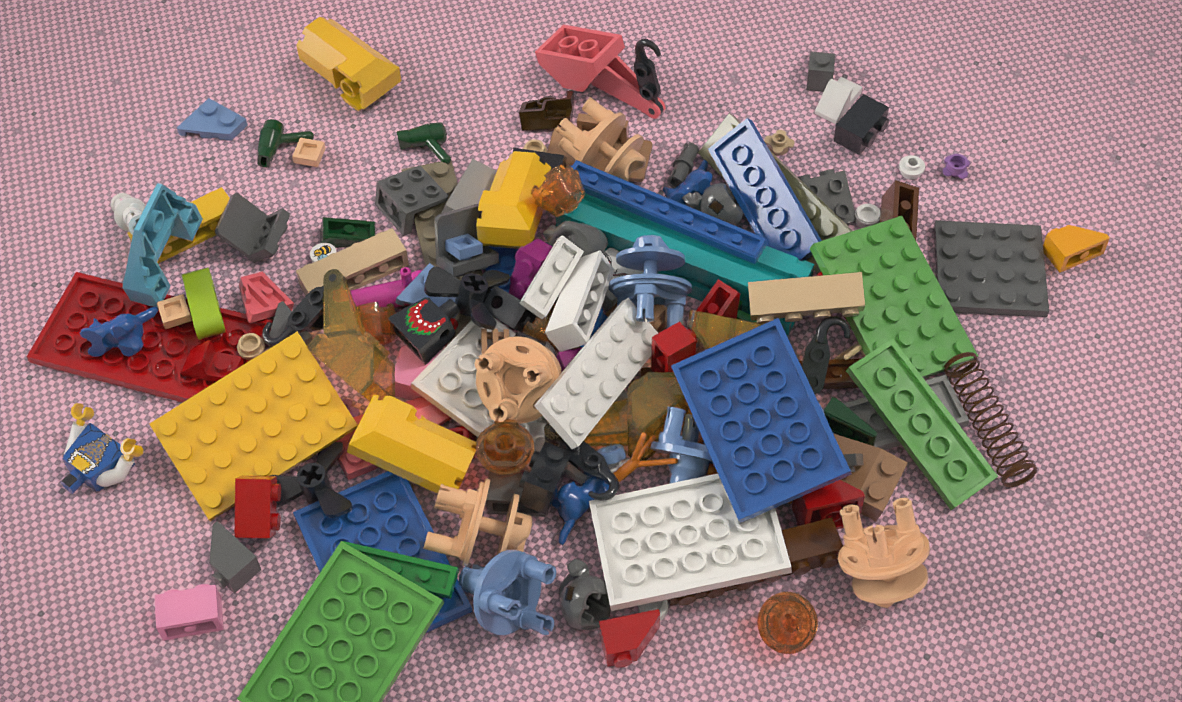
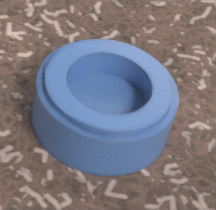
M620 444L609 445L597 451L605 458L607 465L620 462L626 458L624 446Z

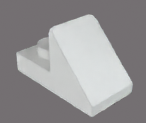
M840 77L838 81L830 79L815 109V114L837 124L861 95L862 86L843 77Z

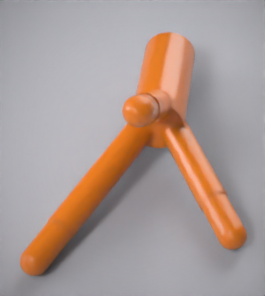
M643 432L640 435L632 457L613 474L621 482L638 467L676 464L678 459L640 461L650 448L651 442L656 440V436L652 435L644 444L647 435Z

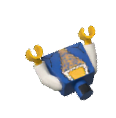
M82 403L74 404L71 408V415L77 421H74L62 459L70 473L60 481L61 484L73 494L83 483L94 491H100L104 487L123 482L130 469L135 465L133 457H140L144 452L143 447L135 445L136 440L130 438L123 440L119 444L92 423L85 424V421L92 419L94 416L93 409L91 407L84 408Z

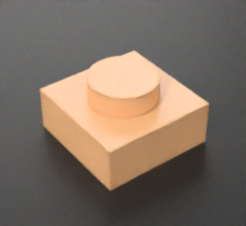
M300 138L292 156L293 162L318 167L326 149L325 143L323 141Z
M184 294L157 302L165 329L192 321Z

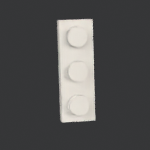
M563 235L559 237L521 299L520 304L539 318L543 319L546 317L584 251Z

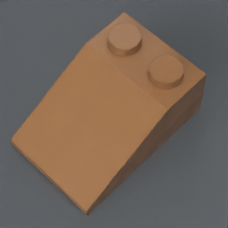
M834 434L843 454H863L864 465L855 466V472H851L852 475L841 480L864 492L865 499L861 514L876 522L883 513L908 462L881 448Z

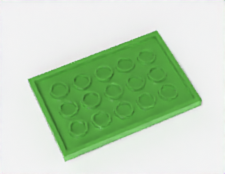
M903 216L814 243L809 248L823 276L862 272L865 299L864 311H859L857 316L845 318L861 345L865 356L893 338L924 379L944 372L945 363L955 355L973 352L978 357L976 350ZM963 357L952 363L947 370L974 360V357Z
M341 541L237 699L240 702H382L444 605V601Z

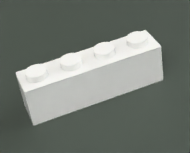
M601 251L581 257L561 290L545 331L549 340L553 342L560 352L585 345L590 339L607 293L609 282L615 271Z

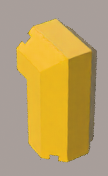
M318 17L304 28L302 34L305 37L303 41L299 40L296 45L298 56L302 62L331 82L335 89L340 87L344 92L340 96L347 104L357 111L365 109L402 81L400 68L335 20Z
M518 151L511 153L506 161L504 159L499 164L490 191H483L478 206V211H482L481 219L477 218L476 225L478 241L483 243V246L519 249L534 240L552 186L551 166L547 163L545 165L539 161L540 157L536 153Z
M373 395L348 445L347 453L437 494L441 484L459 489L479 443L433 423L423 415L419 420L415 416L417 410L412 405L395 397L385 396L382 401L378 400L379 395Z

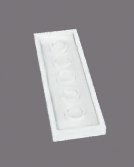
M629 298L621 301L534 405L571 449L579 447L651 356L652 337L658 334V332L647 322L646 318L645 322L636 320L637 307Z

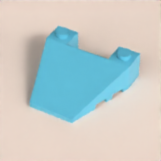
M157 183L134 228L122 287L131 301L157 308V302L164 300L171 286L157 263L170 235L193 241L203 220L195 204L187 202L184 197L177 196L174 191L163 184Z

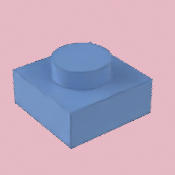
M464 234L445 240V250L459 260H468L472 256L483 253V243L469 234Z

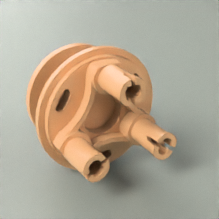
M590 97L584 103L582 111L599 122V124L590 131H582L567 118H564L559 123L561 127L558 126L556 128V132L564 136L559 142L558 147L572 156L575 161H580L594 168L605 157L610 162L604 172L629 182L631 173L645 166L646 158L639 153L644 138L640 134H636L618 151L613 148L624 128L626 116L621 112L616 114L611 110H607Z
M519 336L499 340L491 345L484 354L480 355L474 363L477 369L476 386L479 397L489 410L490 418L494 421L498 420V422L506 421L521 424L542 417V414L534 405L562 373L557 358L548 348L533 339Z
M486 478L484 482L480 481L477 491L471 489L463 491L441 484L434 509L458 514L459 518H462L458 536L455 535L452 538L428 532L423 549L459 558V560L463 561L462 565L467 567L477 533L482 531L501 536L497 555L506 550H519L523 552L526 539L531 531L532 517L517 512L519 495L515 493L511 499L505 522L482 516L490 479Z
M899 498L893 502L897 525H876L875 528L872 525L863 528L857 505H847L843 507V510H840L845 535L843 536L845 544L838 554L839 566L843 572L853 577V592L859 599L875 603L883 608H889L895 602L913 598L928 582L927 569L922 563L930 553V545L927 537L920 532L919 526L916 524L912 501L908 498Z

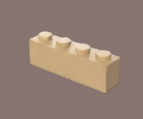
M391 228L377 233L375 236L364 241L354 243L352 246L332 253L314 263L307 264L296 270L299 285L306 296L312 289L322 287L325 284L326 276L332 271H339L344 275V286H347V290L350 291L409 266L406 248L394 229Z
M862 272L748 282L751 321L757 320V324H766L777 318H785L787 322L802 320V316L811 315L814 316V319H825L831 317V314L842 313L843 317L859 315V311H864L865 308Z

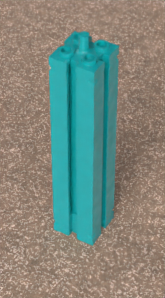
M569 186L566 190V197L562 201L551 197L547 203V207L554 209L555 226L558 227L564 221H573L588 224L601 230L608 241L605 251L613 248L620 252L632 248L637 237L660 236L669 249L677 250L685 255V264L676 269L657 271V274L675 276L689 281L692 285V291L687 296L702 302L719 279L740 293L742 311L750 314L748 282L813 276L815 264L805 260L800 261L797 257L766 246L756 264H753ZM779 318L786 335L789 336L796 321L787 322L785 318Z

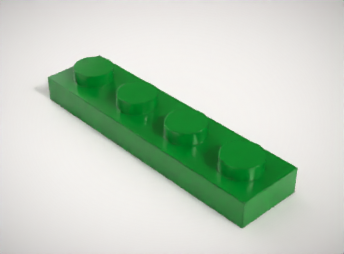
M343 541L433 595L448 599L452 598L459 573L458 567Z

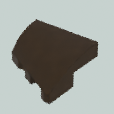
M566 91V97L556 99L549 95L541 99L522 102L519 111L522 131L561 127L559 123L564 118H567L572 123L574 91Z

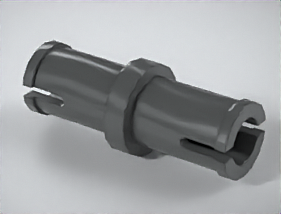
M689 142L688 145V143H685L680 156L674 160L673 170L667 179L670 187L675 188L680 185L687 177V174L692 172L693 162L699 152L696 144Z

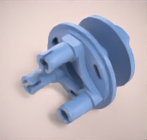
M644 235L637 237L632 248L617 253L616 262L628 269L644 271L643 274L617 277L609 282V291L617 297V306L627 298L637 307L636 320L639 322H645V318L647 322L654 321V305L659 304L667 308L666 329L679 321L683 325L686 296L691 293L692 285L685 279L657 274V271L672 270L685 264V255L677 250L669 249L660 236Z

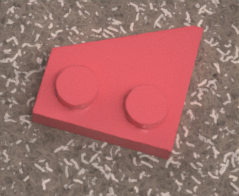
M263 271L241 277L239 289L249 323L274 317L278 303L282 301L292 311L294 302Z

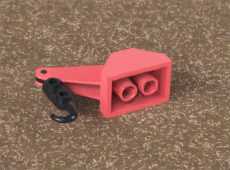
M562 25L535 51L539 65L563 88L584 92L590 85H593L653 119L658 118L666 109L664 102L659 98L661 90L655 64L646 56L644 47L651 48L657 57L661 56V52L658 46L649 39H641L635 45L634 72L618 56L625 48L622 35Z

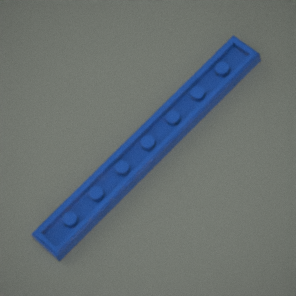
M576 160L563 178V184L753 264H756L767 246L768 239L580 161Z

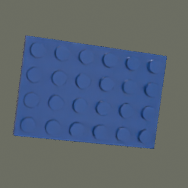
M779 318L671 365L740 523L852 475Z
M389 471L338 492L350 500L353 509L344 515L336 518L327 517L319 501L293 512L319 572L322 571L341 541L450 565L445 554L423 549L427 533H434L408 480ZM458 579L456 580L451 599L437 596L444 601V605L427 632L473 612L472 606Z

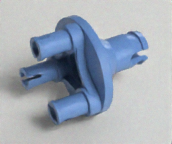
M668 407L664 430L660 432L658 442H651L650 449L670 455L669 458L678 459L676 464L668 465L672 474L670 484L705 476L708 472L709 463H714L706 445L697 443L700 431L695 420L693 421V415L686 414L684 409ZM684 416H685L683 431H682V435L680 436L681 430H682V425H683V420H684Z
M506 550L492 558L485 567L473 564L472 568L465 566L461 571L459 583L465 592L474 595L473 606L475 616L485 630L497 635H507L521 628L524 630L532 629L542 635H548L549 632L547 630L552 631L554 628V619L551 616L536 612L535 608L539 601L542 582L551 584L556 577L555 566L540 562L535 556L519 550Z

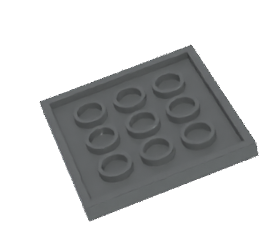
M935 220L933 228L936 279L955 313L1030 317L1048 316L1049 302L1041 225Z

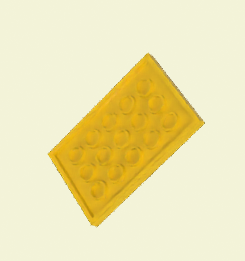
M298 331L149 423L210 521L235 506V478L242 475L283 476L358 427V424Z

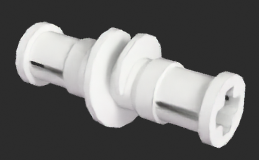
M127 193L116 194L111 200L114 220L121 229L130 231L133 235L134 228L145 208V204Z

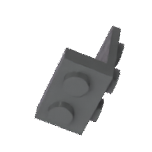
M834 169L819 172L820 176L810 178V174L798 177L845 224L856 220L845 170L835 172Z
M235 193L231 195L215 229V233L253 263H256L267 257H272L279 248L278 242L288 228L287 221L291 214L282 208L270 215H266L242 195Z
M479 204L439 214L435 217L436 265L455 277L463 276L467 272L477 269H486L490 265L499 263V253L489 246H483L482 254L472 256L468 260H459L445 250V240L469 234L478 240L477 218L481 219L482 211H478Z

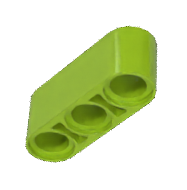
M209 267L182 274L198 340L226 333Z

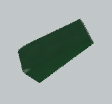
M322 218L320 243H330L335 248L350 247L354 243L375 236V221Z
M832 397L824 409L825 418L832 432L839 436L875 446L878 433L840 400Z

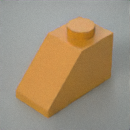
M1067 225L1060 229H1052L1047 233L1043 244V251L1058 272L1061 273L1104 254L1110 237L1105 233Z

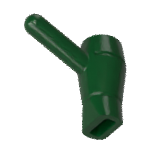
M274 119L266 120L259 135L257 164L261 167H269L280 144L297 143L300 138L313 140V132L304 131L284 134V125L280 121Z
M442 122L427 123L409 130L397 131L400 149L411 146H428L441 162L446 164L451 162V157L439 145L445 143L447 139V131Z

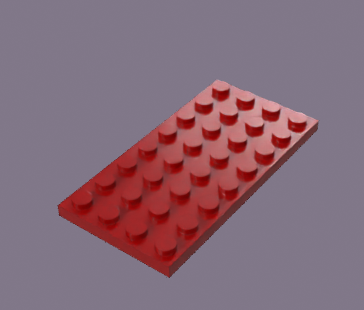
M76 272L26 357L33 364L183 403L215 383L181 375L191 349L211 340L215 352L240 356L237 351L239 339L247 333H254L262 338L264 326L267 322L273 324V321L263 319L249 323L246 314L220 308L226 333L198 340L193 320L165 329L160 311H158L152 319L143 323L142 341L144 345L138 353L132 356H125L116 347L99 357H94L88 354V349L92 346V343L80 335L83 328H89L93 324L94 318L99 323H105L113 320L120 314L137 315L153 306L131 301L122 288L123 283ZM166 294L164 300L175 296ZM185 299V300H186V303H187V306H188V309H189V312H190V308H189V304H188V299ZM242 358V359H243V362H244L243 365L246 364L247 362L251 361V360H246V359Z

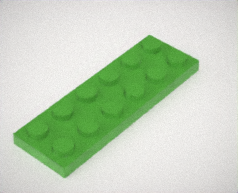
M893 338L846 370L950 510H953L999 477Z

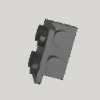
M416 166L379 180L376 185L375 205L403 236L412 233L415 213L448 200L447 193L421 166Z

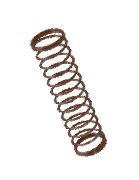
M964 352L955 355L945 363L943 371L949 377L950 384L954 386L955 393L959 395L958 399L963 403L964 411L968 412V419L973 421V428L978 430L977 436L982 439V446L987 449V455L992 458V465L997 467V474L1002 476L1001 482L1003 486L1016 487L1026 483L1035 476L1037 467L1034 461L1025 460L1029 452L1021 450L1024 442L1015 441L1019 433L1010 432L1014 424L1010 422L1005 423L1009 415L1001 414L1004 406L997 404L999 397L992 395L994 392L993 387L987 386L990 380L986 377L982 378L985 370L978 369L980 361H978L975 353ZM963 357H974V360L959 365L953 372L947 371L948 367L955 361ZM966 364H969V365L966 366L965 368H963V369H961V370H958V369H960L962 366H964V365H966ZM976 371H982L981 376L966 384L957 385L965 376ZM951 378H959V379H958V380L956 381V383L954 384V383L952 382V379H951ZM980 380H987V383L980 389L970 393H962L971 384ZM956 386L963 387L960 393L956 390ZM985 389H992L991 393L986 397L974 402H967L974 394ZM961 395H969L965 401L961 400ZM996 398L992 405L981 410L972 411L975 406L984 400ZM966 404H974L970 410H967L965 406ZM1001 407V410L995 415L977 420L987 410ZM970 413H979L974 419L970 417ZM1006 416V419L1000 424L982 429L985 424L994 418ZM975 422H984L979 429L975 427ZM1005 425H1011V428L1005 433L987 438L994 430ZM980 431H989L984 438L980 436ZM1016 434V437L1010 442L992 447L1001 438ZM985 440H994L989 447L984 442ZM1014 444H1021L1015 451L997 456L1005 448ZM990 449H999L994 456L989 452ZM1020 453H1026L1020 460L1008 465H1002L1009 458ZM995 458H1005L999 465H996L994 462ZM1010 467L1004 474L999 472V468ZM1033 468L1032 472L1024 478L1010 483L1005 482L1009 477L1020 475Z

